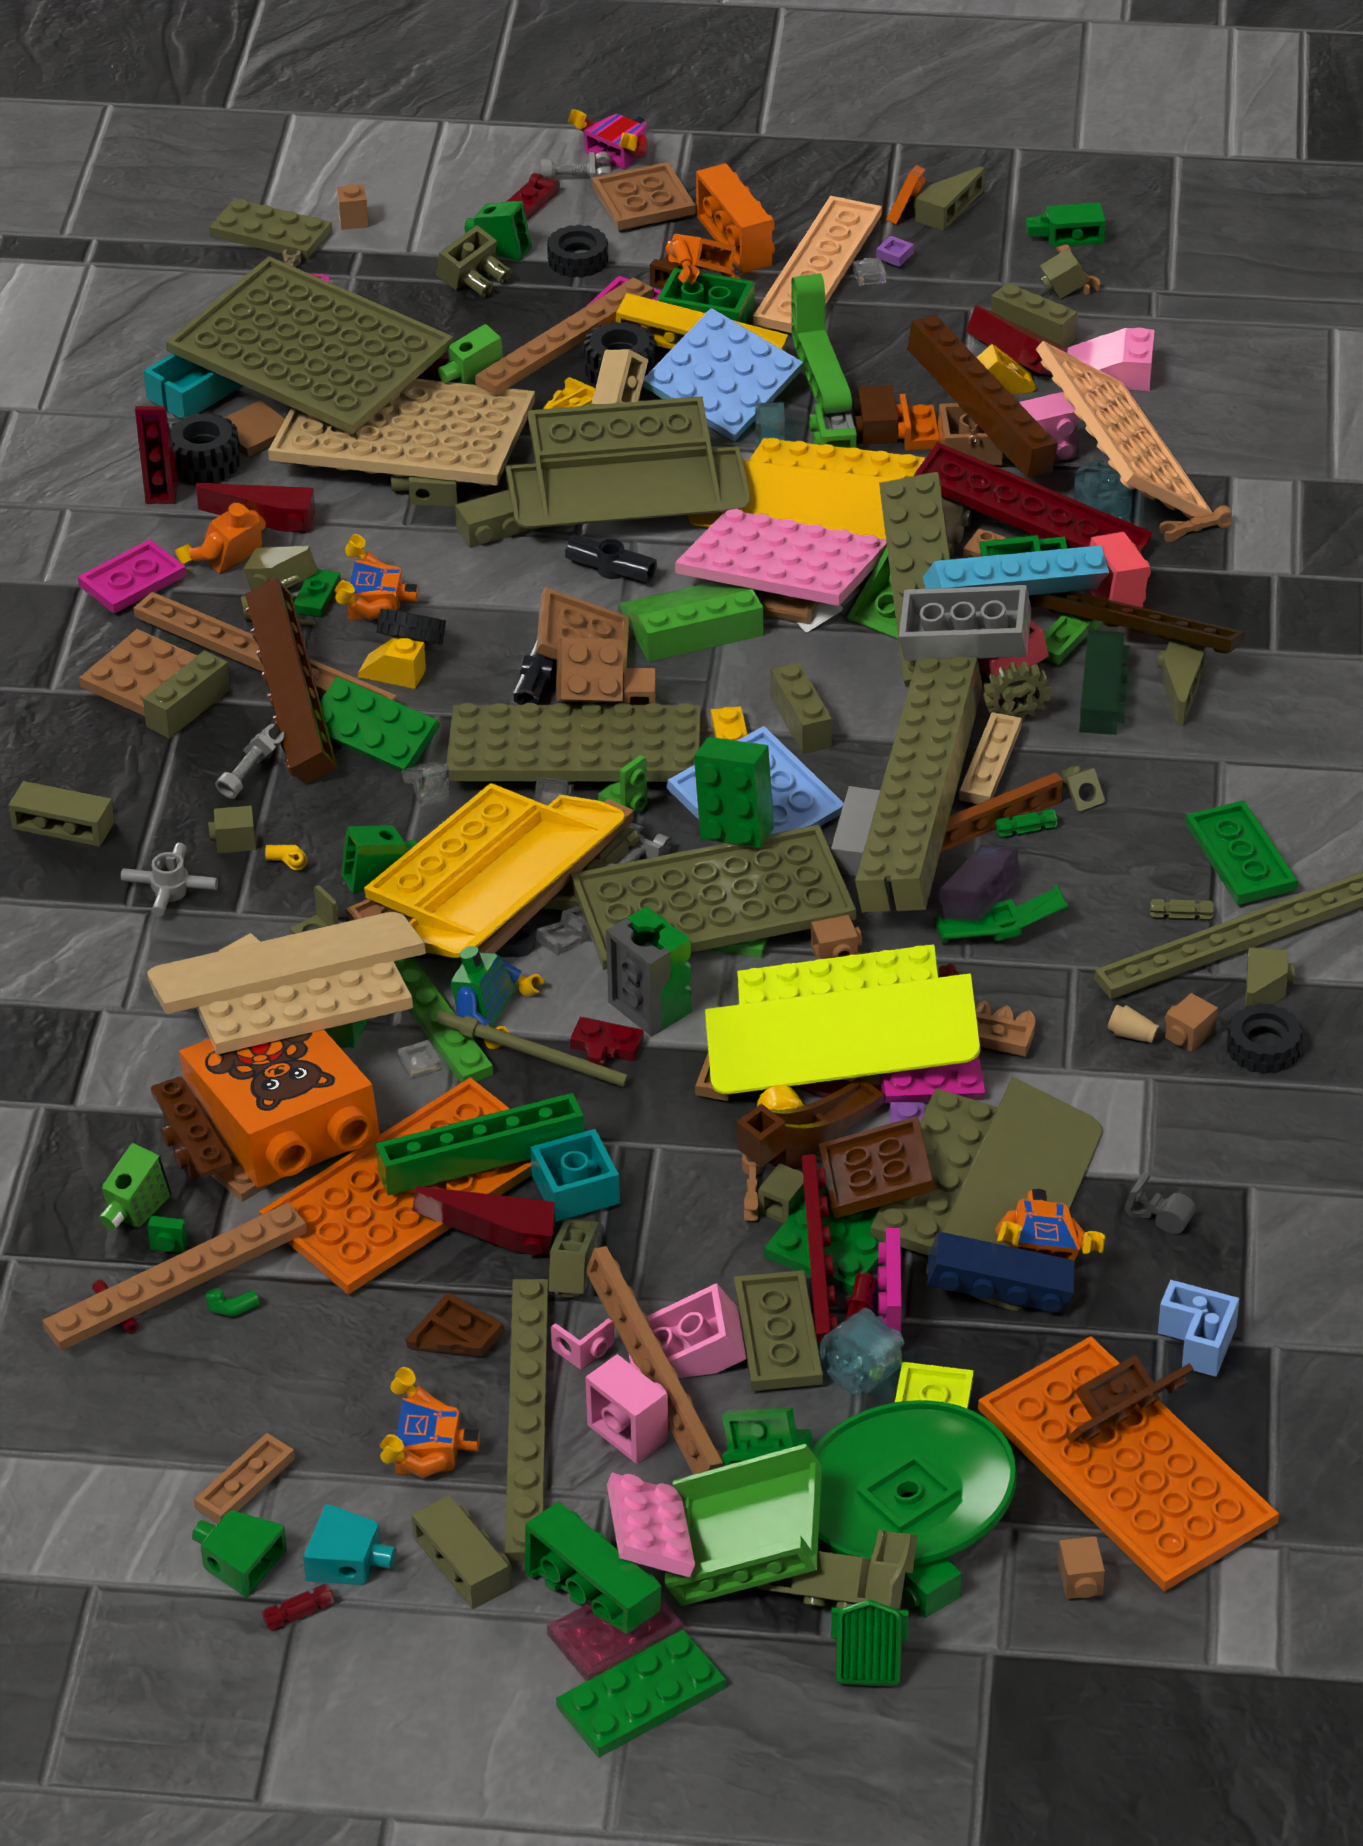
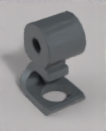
M1143 1173L1129 1193L1125 1204L1126 1213L1131 1218H1150L1152 1214H1155V1224L1158 1228L1171 1234L1182 1233L1196 1212L1194 1202L1181 1193L1171 1194L1166 1199L1162 1198L1161 1194L1156 1193L1149 1201L1144 1189L1150 1176L1148 1173Z

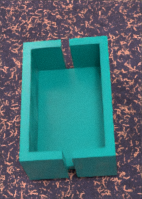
M170 354L143 370L146 398L159 406L167 407L170 413L180 419L200 413L244 386L175 354Z

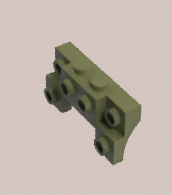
M878 1530L871 1559L818 1551L817 1570L759 1585L758 1589L804 1596V1604L826 1607V1600L837 1601L836 1607L844 1608L865 1600H874L900 1610L905 1573L913 1572L918 1536Z

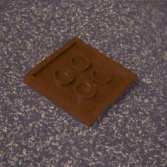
M918 1116L819 1143L831 1208L835 1219L878 1206H885L910 1197L921 1196L936 1190Z

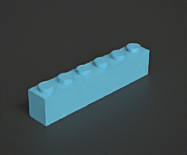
M1101 545L934 561L923 576V581L926 589L1026 585L1028 595L1097 589L1109 574V570Z

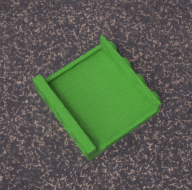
M807 1444L673 1480V1486L683 1498L695 1567L690 1577L671 1572L665 1573V1585L681 1606L817 1570L822 1465Z

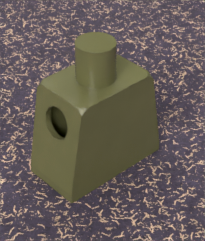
M391 474L392 491L409 490L410 504L455 507L457 504L456 481L415 476L397 477Z

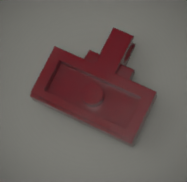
M580 1016L570 1037V1048L585 1051L588 1053V1061L604 1066L608 1057L634 1062L644 1039V1030Z

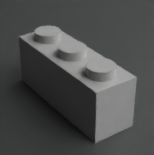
M848 787L831 847V853L840 874L857 876L880 790Z

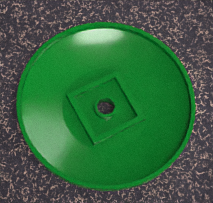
M927 1400L902 1401L865 1410L835 1426L811 1449L822 1465L818 1542L834 1554L871 1559L878 1530L918 1536L914 1565L946 1558L962 1551L985 1536L1005 1514L1016 1488L1017 1473L1012 1449L1002 1432L980 1414L962 1406L945 1402ZM906 1492L915 1494L911 1497H901Z

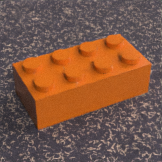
M726 163L696 171L697 218L716 242L736 246L733 263L742 274L772 266V254L775 253V246L772 241V231L775 230V223L772 216L765 212L760 201L752 196L749 188L743 185L737 173L733 172Z

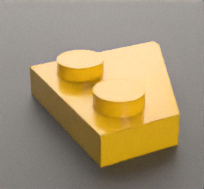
M568 377L564 381L565 389L563 391L557 390L553 395V399L548 401L543 409L592 405L595 388Z

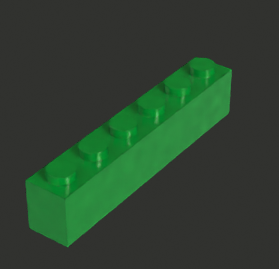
M570 1093L375 1143L378 1174L389 1196L416 1189V1186L424 1187L531 1159V1146L584 1132V1115L574 1094Z

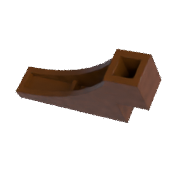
M858 1077L835 1093L801 1107L772 1110L761 1103L736 1122L737 1149L760 1167L769 1162L774 1167H777L780 1163L792 1169H797L802 1165L801 1156L817 1154L820 1151L819 1143L837 1139L884 1104V1094L862 1077Z

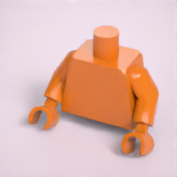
M674 234L672 240L666 245L665 251L667 256H669V262L677 263L683 268L678 276L679 280L683 283L689 280L691 285H693L700 273L699 269L720 272L722 276L741 279L734 275L735 269L732 266L736 246L680 234Z

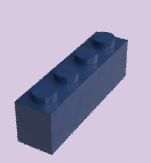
M938 1231L928 1255L927 1286L974 1295L979 1298L1002 1301L1012 1305L1044 1310L1050 1313L1064 1314L1074 1294V1260Z

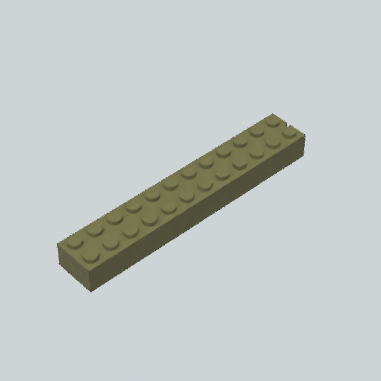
M957 656L946 659L925 658L923 660H916L855 880L862 912L891 911L886 881H891L897 911L926 910L983 688L977 657Z

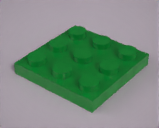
M820 1188L821 1197L827 1196L829 1217H823V1226L829 1225L832 1244L830 1247H825L826 1256L832 1255L834 1276L828 1277V1285H834L835 1288L852 1294L856 1275L861 1272L872 1274L880 1264L878 1263L879 1242L884 1241L870 1236L871 1226L879 1209L871 1208L835 1219L828 1188ZM804 1197L764 1247V1257L795 1271L804 1270L805 1275L811 1277Z

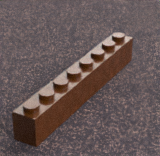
M937 315L913 320L907 350L1026 478L1052 472L1057 442Z
M274 577L245 594L248 604L245 610L253 623L254 628L251 629L252 636L259 646L256 653L264 666L265 671L262 672L263 679L270 689L268 699L276 713L273 719L280 732L284 731V738L280 745L287 756L285 766L292 777L297 776L307 785L338 767L292 594L277 577Z

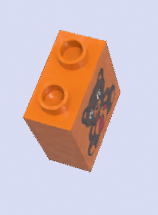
M324 1029L218 1055L210 1038L179 1050L184 1081L222 1145L228 1148L233 1155V1159L241 1166L257 1188L286 1176L296 1175L303 1169L344 1152L359 1149L364 1144L380 1138L372 1083Z

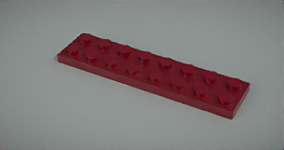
M939 442L935 444L914 473V476L938 472L942 496L1033 535H1038V537L1043 539L1065 537L1067 549L1090 547L1091 537L1125 532L1142 555L1153 533Z

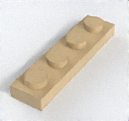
M991 713L960 788V801L980 804L994 797L1021 730L1022 718Z

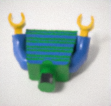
M476 946L462 949L460 952L462 965L451 981L457 1015L463 1018L467 1015L479 1019L480 1024L489 1027L494 1025L517 990L515 983L519 984V991L525 997H531L540 993L534 987L544 984V979L539 974L525 977L521 975L522 971L506 962L499 955L491 952L480 953ZM498 1026L495 1028L510 1034L508 1029L504 1026ZM484 1039L489 1049H498L503 1046Z

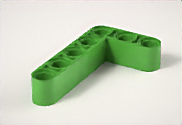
M821 273L792 277V340L798 358L803 362V370L815 400L821 404L823 415L851 411L852 398L850 389L825 331V286Z

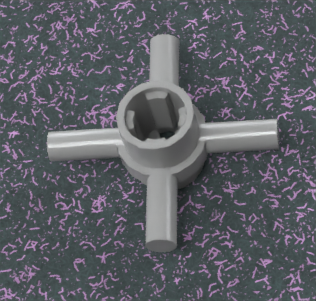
M183 843L175 844L173 852H164L155 856L152 860V871L125 868L121 871V881L151 884V888L156 895L152 907V913L155 916H163L168 902L178 901L183 898L187 888L217 890L218 878L188 875L183 860L187 847Z

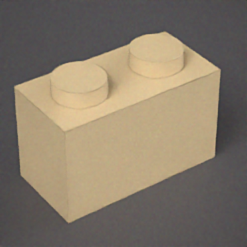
M630 349L605 350L592 405L637 402L648 359Z

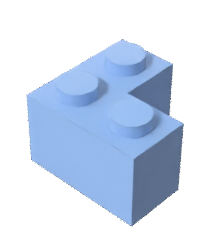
M1170 1280L1160 1304L1158 1333L1184 1340L1182 1367L1190 1363L1194 1369L1193 1371L1217 1377L1237 1326L1239 1298Z

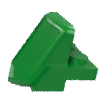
M793 1408L728 1410L722 1414L728 1450L722 1454L724 1466L802 1444H807L810 1448L812 1444L811 1430L796 1428Z
M865 1600L844 1608L832 1607L831 1638H837L836 1680L842 1685L892 1687L899 1684L901 1678L902 1641H907L908 1610H897L874 1600Z

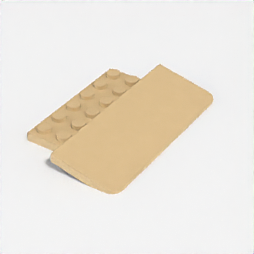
M388 912L158 965L148 970L147 976L154 995L166 1014L192 1008L197 1009L218 1055L412 1009V996L394 961L423 955L426 952L424 941L405 916L398 912Z

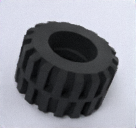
M611 322V324H602L599 328L592 329L584 341L585 374L588 376V380L595 383L596 386L605 350L630 349L647 358L646 376L656 366L653 334L649 333L647 328H641V325L636 323L630 324V322Z
M197 413L192 414V416L182 417L180 421H175L172 423V427H169L176 459L178 480L182 482L188 481L189 484L194 485L196 483H218L222 479L226 480L229 478L230 474H234L237 471V467L240 466L238 431L236 425L232 424L230 419L223 418L218 414Z

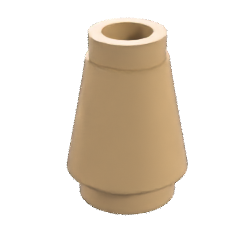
M1116 1005L1107 1026V1030L1114 1032L1113 1036L1151 1044L1159 1028V1025L1127 1005L1124 1007Z

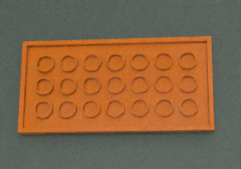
M470 1077L381 1133L380 1138L354 1150L261 1209L259 1213L260 1215L265 1214L289 1202L305 1221L307 1233L287 1243L349 1295L452 1228L449 1225L412 1211L415 1189L387 1195L378 1174L375 1143L510 1108ZM531 1159L424 1187L502 1195L532 1176Z
M1091 1336L979 1399L978 1410L1164 1592L1278 1524L1279 1513L1159 1400L1144 1410H1141L1139 1406L1129 1410L1131 1416L1116 1426H1112L1110 1422L1101 1426L1103 1432L1086 1443L1080 1438L1070 1444L1067 1437L1078 1426L1092 1419L1075 1393V1390L1120 1364Z

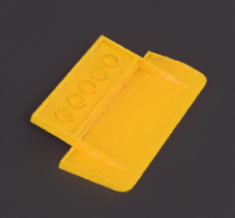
M763 438L749 461L742 460L747 478L750 502L741 511L755 515L765 514L770 518L781 520L791 519L796 521V523L806 525H821L823 528L832 530H847L850 533L863 536L874 535L879 539L886 540L879 483L914 476V473L926 457H918L912 454H893L885 451L860 450L859 448L834 447L829 444L818 445L803 441L793 442L777 438ZM724 512L688 515V519L694 526L709 528Z
M490 783L365 886V895L367 899L412 917L413 919L409 923L424 941L426 953L458 958L462 949L481 945L619 827L625 820L624 812L617 807L598 800L559 795L547 806Z

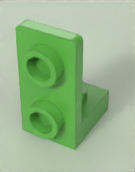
M814 404V414L809 415L810 431L813 432V444L856 448L855 428L826 430L821 404Z
M640 755L621 768L620 781H615L598 793V801L605 802L607 799H610L634 810V814L648 805L646 758Z

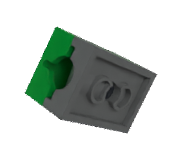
M647 906L606 930L608 1003L651 1037L692 1012V991L688 985L691 982L692 971L688 961L691 957V942L684 932L678 931L662 915L656 914Z

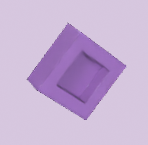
M889 236L876 249V258L900 267L914 253V244Z
M890 1102V1123L918 1116L919 1121H921L924 1114V1102Z

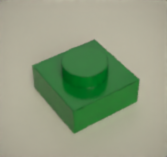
M151 1216L147 1225L150 1249L164 1252H185L188 1244L185 1219Z

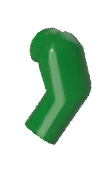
M214 1288L205 1295V1299L208 1302L206 1306L212 1313L235 1317L260 1305L254 1290H250L235 1298L224 1297L223 1290Z

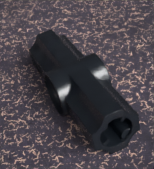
M573 534L569 538L565 549V558L598 568V573L608 579L618 578L622 575L650 583L654 578L657 568V559L625 550L623 543L617 539H605L598 542Z
M537 641L531 654L525 655L522 660L520 679L513 693L514 702L519 705L526 703L539 705L547 686H553L556 679L557 660L536 653Z

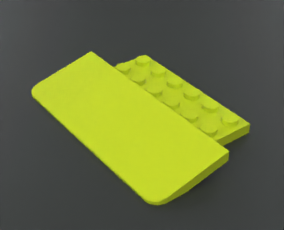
M934 944L737 971L739 1005L705 1009L711 1084L713 1090L720 1094L764 1090L774 1085L794 1086L966 1063L974 1060L980 1054L971 973L938 978Z

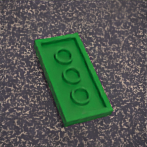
M336 676L320 700L331 742L405 775L410 773L440 727L437 719Z
M1244 800L1186 814L1185 825L1237 905L1297 890L1298 880Z
M682 1629L556 1698V1706L595 1755L600 1758L725 1689L726 1679Z

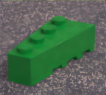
M558 1501L525 1524L524 1574L533 1579L538 1575L545 1578L546 1587L555 1592L562 1588L570 1594V1600L580 1607L585 1603L589 1604L595 1616L626 1634L660 1612L661 1585L653 1575L646 1574L634 1562L620 1559L618 1550L608 1542L606 1537L602 1533L594 1531L583 1522L575 1511H570Z

